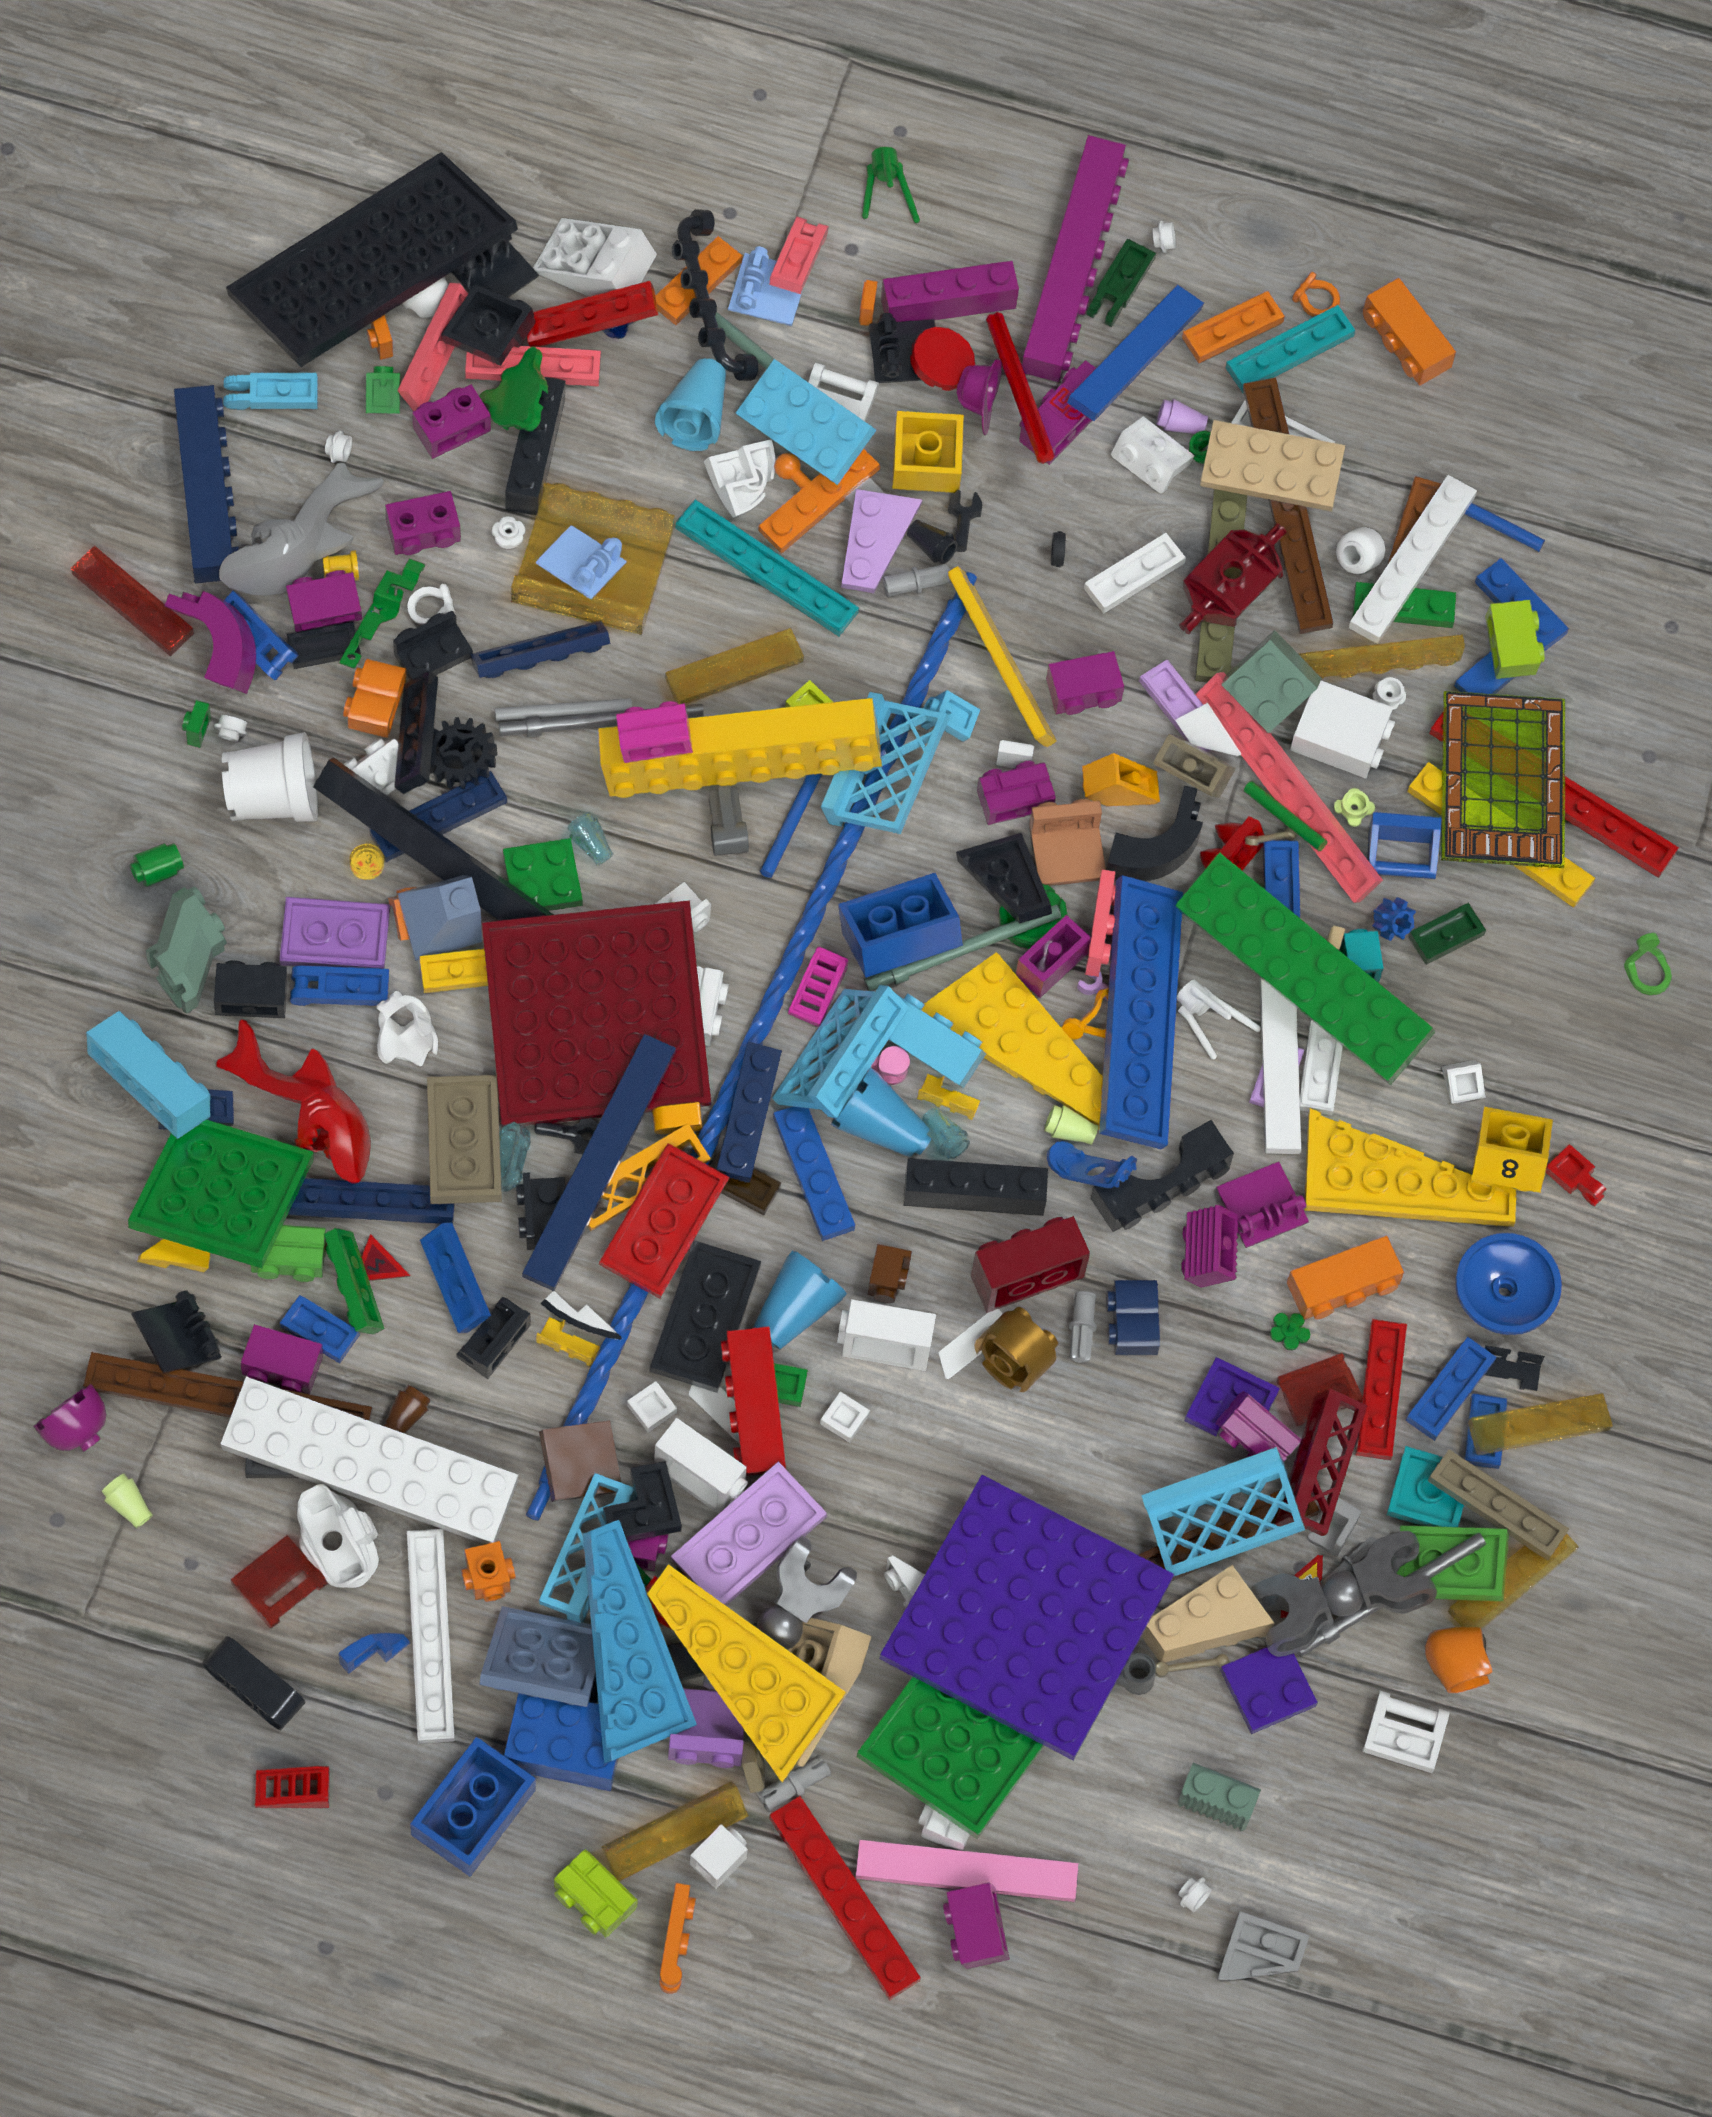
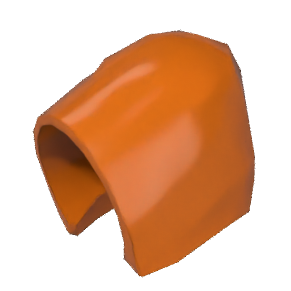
M1451 1627L1434 1630L1429 1633L1425 1644L1426 1659L1433 1673L1439 1678L1448 1693H1460L1489 1684L1490 1681L1487 1675L1493 1671L1486 1654V1638L1480 1627Z

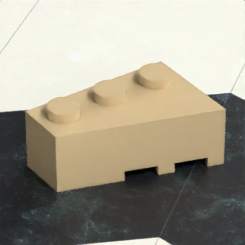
M1231 1565L1152 1616L1141 1637L1159 1662H1169L1204 1653L1208 1649L1224 1645L1226 1647L1235 1645L1239 1641L1255 1637H1266L1274 1622L1234 1566Z

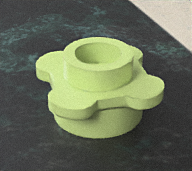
M1352 788L1344 795L1342 800L1335 802L1334 810L1336 813L1342 814L1350 826L1357 827L1366 815L1373 814L1375 805L1369 801L1365 793L1357 788ZM1356 805L1358 809L1353 810L1351 806Z

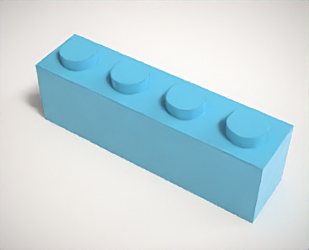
M118 1011L86 1032L88 1055L177 1139L210 1117L211 1096L207 1088L190 1078L181 1063L173 1062L165 1054L164 1049L157 1041H151L142 1032L141 1027L133 1019L129 1020Z

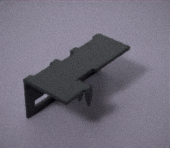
M1485 1345L1484 1348L1495 1356H1501V1358L1496 1357L1495 1362L1486 1372V1376L1521 1380V1390L1537 1391L1540 1368L1545 1356L1519 1351L1516 1362L1506 1360L1508 1354L1511 1353L1510 1349ZM1522 1360H1523V1361H1528V1362H1533V1363H1536V1364L1522 1362Z

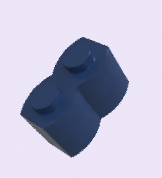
M1115 1280L1113 1291H1107L1106 1294L1107 1312H1113L1114 1324H1108V1345H1114L1115 1355H1158L1160 1325L1157 1280Z

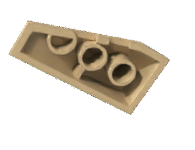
M810 1618L807 1623L802 1622L803 1633L800 1641L793 1648L788 1649V1651L848 1694L861 1672L872 1636L840 1624ZM846 1695L797 1762V1766L804 1767Z

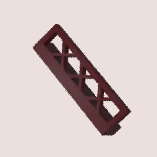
M1331 1388L1314 1397L1289 1477L1305 1529L1320 1536H1325L1328 1533L1367 1405ZM1339 1404L1354 1411L1351 1424L1342 1428L1337 1416ZM1337 1435L1343 1450L1339 1458L1332 1460L1327 1449V1443L1329 1438ZM1327 1467L1333 1482L1329 1490L1322 1492L1316 1478L1318 1471ZM1285 1497L1283 1502L1288 1504L1287 1498ZM1317 1500L1323 1513L1320 1523L1304 1517L1308 1503ZM1279 1508L1275 1525L1281 1527L1294 1522L1292 1513Z

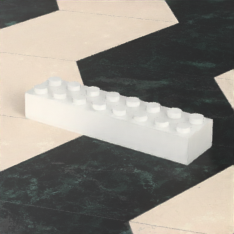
M249 1377L245 1378L221 1441V1447L224 1451L293 1474L296 1477L316 1484H324L332 1490L482 1544L496 1542L518 1483V1475Z

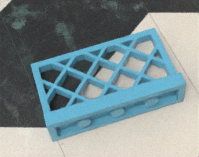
M869 692L867 698H873L880 745L890 740L895 749L881 757L882 766L900 758L904 768L887 777L881 767H873L869 771H839L834 774L821 809L828 823L842 827L843 822L901 834L949 718L946 713L885 701L882 694ZM891 713L903 715L907 720L891 730L886 725ZM926 721L936 722L931 732L921 737L919 736L915 728L916 726ZM912 729L916 739L898 748L894 737ZM921 747L924 752L922 758L907 765L903 755ZM878 769L883 779L864 787L862 784L864 776ZM909 775L911 779L909 788L895 794L890 784ZM888 787L892 797L873 805L869 795ZM863 798H866L870 805V808L859 814L849 812L852 804ZM897 804L899 812L894 822L880 818L878 813Z
M879 985L876 992L844 989L772 1099L778 1105L820 1109L828 1117L837 1118L909 1007L889 986ZM851 1001H855L853 1006L845 1010ZM854 1017L857 1018L856 1020L845 1026L846 1022L850 1021ZM837 1029V1032H836V1033H834V1034H832L831 1036L828 1037V1035H829L832 1031H834V1030ZM838 1044L837 1048L827 1054L829 1049ZM819 1056V1059L817 1061L810 1064L812 1060ZM820 1072V1075L809 1081L810 1077ZM799 1084L801 1085L800 1088H798V1089H796L795 1091L792 1092V1090H793L796 1086H798Z
M1277 1447L1141 1495L1153 1527L1165 1569L1173 1573L1174 1577L1305 1530L1287 1476L1285 1464ZM1280 1478L1282 1488L1276 1498L1261 1493L1267 1482ZM1242 1492L1250 1495L1242 1511L1227 1505L1233 1494ZM1285 1497L1287 1498L1288 1504L1283 1502ZM1257 1499L1272 1505L1264 1520L1249 1514ZM1205 1504L1216 1507L1208 1523L1193 1517L1198 1507ZM1279 1508L1292 1513L1294 1522L1281 1527L1271 1523ZM1223 1511L1238 1517L1230 1532L1215 1526ZM1172 1516L1182 1519L1174 1535L1163 1531L1159 1521ZM1245 1520L1260 1526L1255 1536L1247 1539L1237 1535ZM1189 1523L1204 1529L1196 1544L1181 1538ZM1211 1532L1226 1538L1221 1548L1213 1551L1203 1548ZM1165 1539L1170 1541L1168 1546L1166 1545ZM1177 1544L1192 1550L1187 1560L1172 1564L1170 1556Z

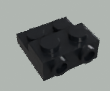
M474 284L441 335L443 342L501 366L513 346L518 348L521 346L536 322L533 309L526 302L518 299L512 300L501 295L500 292L493 288L486 289Z

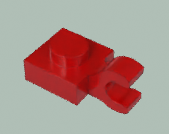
M1570 1144L1546 1166L1545 1173L1569 1194L1578 1188L1586 1201L1594 1207L1604 1198L1605 1186L1591 1176L1595 1166Z

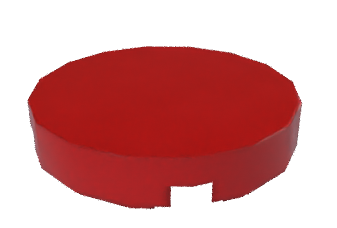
M933 327L923 331L913 342L910 361L916 375L925 384L931 387H941L945 391L957 389L964 369L975 365V355L969 342L959 333L949 328Z

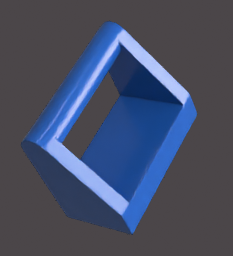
M1373 812L1369 824L1367 860L1379 875L1436 879L1441 818ZM1378 839L1428 843L1429 865L1376 861Z

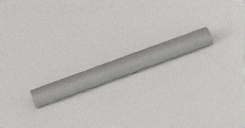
M631 698L495 708L496 722L526 720L525 718L529 716H540L541 719L618 712L631 708L632 701Z

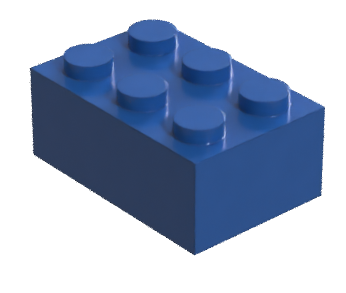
M936 873L838 904L842 934L865 978L963 946L959 915Z
M518 1693L504 1756L530 1775L611 1791L618 1759L604 1763L599 1704L588 1702V1706L584 1707Z
M476 1737L410 1823L411 1835L471 1877L536 1791V1778Z

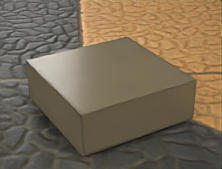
M753 1741L743 1742L742 1767L750 1793L763 1791L765 1765L762 1755Z

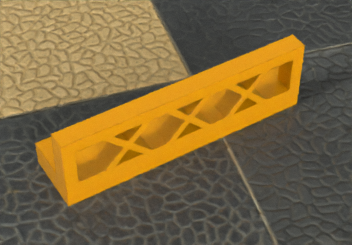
M689 1124L684 1125L618 1165L602 1199L609 1200L607 1210L597 1218H591L588 1224L590 1231L631 1208L642 1189V1184L647 1180L644 1177L645 1172L655 1166L667 1143L680 1150L692 1145L699 1156L698 1160L703 1163L710 1161V1156ZM628 1181L638 1182L636 1195L631 1198L614 1195L615 1190ZM613 1201L620 1203L611 1209Z

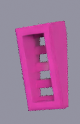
M817 947L788 1010V1014L819 1027L848 969V959L824 948ZM814 975L830 981V985L813 979ZM808 988L824 994V999L807 992ZM802 1000L820 1007L818 1012L800 1005Z

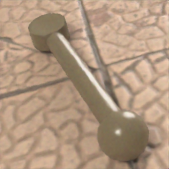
M1288 827L1284 832L1262 836H1246L1245 844L1259 845L1261 842L1284 838L1292 841L1296 838L1297 834Z
M1220 1654L1214 1659L1167 1665L1165 1662H1158L1155 1674L1158 1677H1165L1168 1672L1216 1665L1221 1668V1666L1229 1663V1658L1225 1654Z

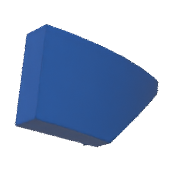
M370 1634L340 1651L339 1663L350 1674L376 1652L385 1662H388L406 1648L410 1641L404 1634Z

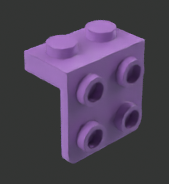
M684 1689L697 1725L677 1734H670L668 1760H674L679 1764L685 1765L709 1763L720 1768L741 1766L744 1729L717 1691Z

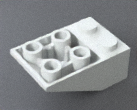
M561 218L533 269L543 277L590 297L641 283L657 254L641 229Z

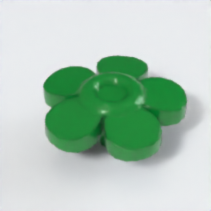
M1278 1313L1273 1319L1276 1327L1270 1331L1273 1341L1281 1342L1285 1339L1283 1346L1287 1350H1296L1299 1342H1307L1311 1334L1309 1329L1302 1327L1305 1319L1298 1313H1293L1290 1319L1285 1313Z

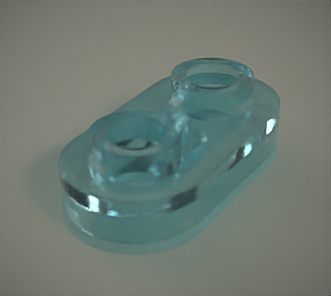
M511 1122L504 1126L499 1133L502 1192L512 1190L516 1187V1184L521 1182L527 1151L531 1143L529 1130L516 1122Z

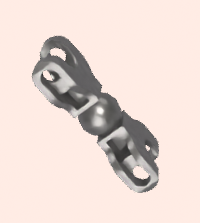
M1401 1531L1377 1539L1368 1549L1366 1557L1362 1561L1352 1564L1354 1573L1348 1571L1334 1572L1325 1578L1322 1585H1320L1318 1577L1310 1580H1301L1294 1575L1284 1573L1253 1585L1251 1591L1266 1612L1275 1610L1289 1612L1283 1622L1269 1629L1266 1635V1645L1269 1652L1275 1656H1286L1309 1648L1317 1639L1322 1627L1334 1622L1331 1613L1340 1617L1352 1615L1360 1610L1364 1601L1368 1610L1384 1607L1391 1612L1401 1614L1409 1613L1433 1602L1436 1598L1437 1590L1435 1584L1428 1576L1423 1574L1410 1577L1397 1575L1400 1567L1414 1560L1419 1553V1542L1416 1535L1410 1531Z
M803 1535L794 1540L777 1565L776 1574L780 1585V1593L774 1601L777 1605L766 1609L760 1615L757 1623V1628L787 1650L793 1648L800 1641L803 1633L802 1622L807 1623L811 1616L819 1611H829L839 1607L857 1578V1571L851 1567H844L838 1570L836 1575L826 1584L817 1585L811 1583L805 1576L804 1564L812 1545L810 1540ZM704 1676L703 1685L708 1689H715L707 1677Z

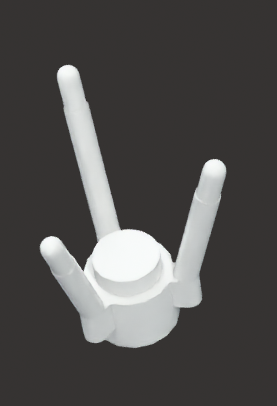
M1195 979L1188 982L1177 995V1001L1182 1004L1178 1012L1188 1021L1211 1059H1216L1217 1055L1195 1020L1194 1013L1201 1016L1211 1008L1227 1020L1231 1019L1232 1016L1256 1032L1261 1030L1258 1024L1213 995Z

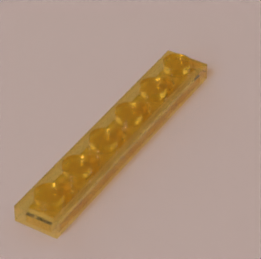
M1463 634L1298 654L1322 679L1330 676L1349 678L1364 672L1383 674L1391 669L1405 668L1406 670H1416L1424 665L1438 664L1439 666H1450L1461 661L1465 643Z

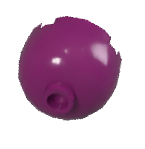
M89 1384L85 1389H81L53 1409L51 1415L45 1419H40L33 1427L49 1446L59 1451H70L80 1447L84 1452L101 1439L97 1433L105 1425L107 1416L105 1404L93 1385Z

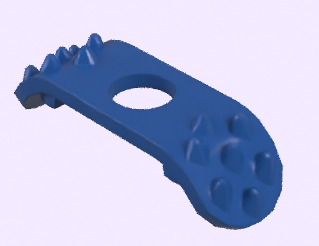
M1065 1141L1056 1142L1047 1151L1048 1165L1060 1177L1104 1188L1115 1186L1118 1188L1120 1181L1125 1182L1132 1170L1137 1169L1136 1163L1138 1159L1134 1156H1130L1127 1160L1122 1159L1120 1162L1090 1156ZM1096 1167H1105V1170L1098 1175H1087L1090 1170Z

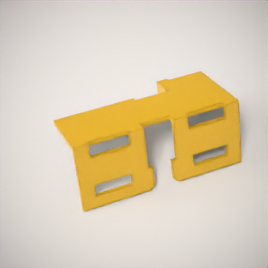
M927 1074L922 1089L918 1091L917 1099L931 1102L939 1108L941 1105L950 1108V1112L960 1113L973 1120L981 1100L954 1090L950 1091L942 1088L945 1076L937 1078Z
M549 1317L541 1334H536V1342L550 1346L557 1352L561 1349L569 1353L570 1358L581 1360L591 1367L600 1346L575 1335L571 1336L562 1332L566 1324L565 1320L559 1322Z

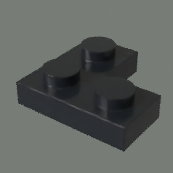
M666 1461L630 1468L636 1501L603 1507L605 1525L619 1520L627 1542L681 1532L682 1530Z

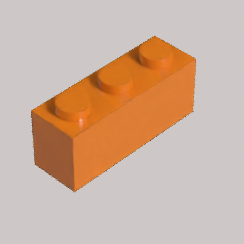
M1400 278L1367 295L1363 309L1364 319L1371 328H1375L1381 335L1386 349L1391 353H1395L1408 377H1413L1418 385L1421 386L1452 368L1456 354L1455 349Z
M1384 1236L1290 1271L1287 1285L1303 1318L1308 1319L1314 1316L1318 1320L1329 1316L1334 1312L1335 1308L1340 1306L1354 1307L1363 1303L1367 1296L1375 1293L1383 1296L1395 1291L1398 1285H1400L1404 1271L1388 1236Z

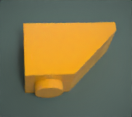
M1115 753L1082 766L1083 789L1087 799L1100 801L1105 806L1151 805L1160 802L1157 771Z

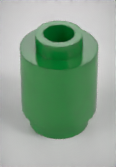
M163 843L133 855L134 862L130 864L135 881L137 883L143 882L145 887L177 875V871L184 869L181 855L174 843L169 845Z

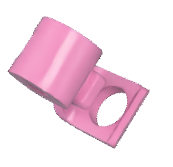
M891 1046L883 1050L881 1055L877 1056L871 1068L876 1070L889 1085H896L905 1080L910 1058L904 1049L898 1046Z

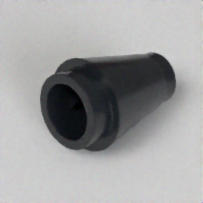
M915 520L907 531V536L933 562L945 564L954 556L957 550L958 542L954 540L953 534L920 520Z

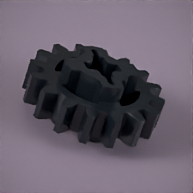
M455 717L454 725L450 726L445 720L442 721V730L434 729L430 774L434 773L435 782L437 783L446 779L447 788H452L455 782L460 783L461 789L466 788V782L471 781L475 786L479 785L478 777L481 775L489 778L488 767H496L495 756L498 755L493 733H486L485 724L483 723L474 727L472 718H469L466 724H461L459 717Z

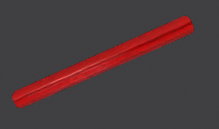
M1000 312L989 314L986 322L1037 462L1044 464L1047 461H1052L1055 455L1004 316Z

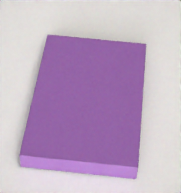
M286 897L280 965L385 969L390 904Z

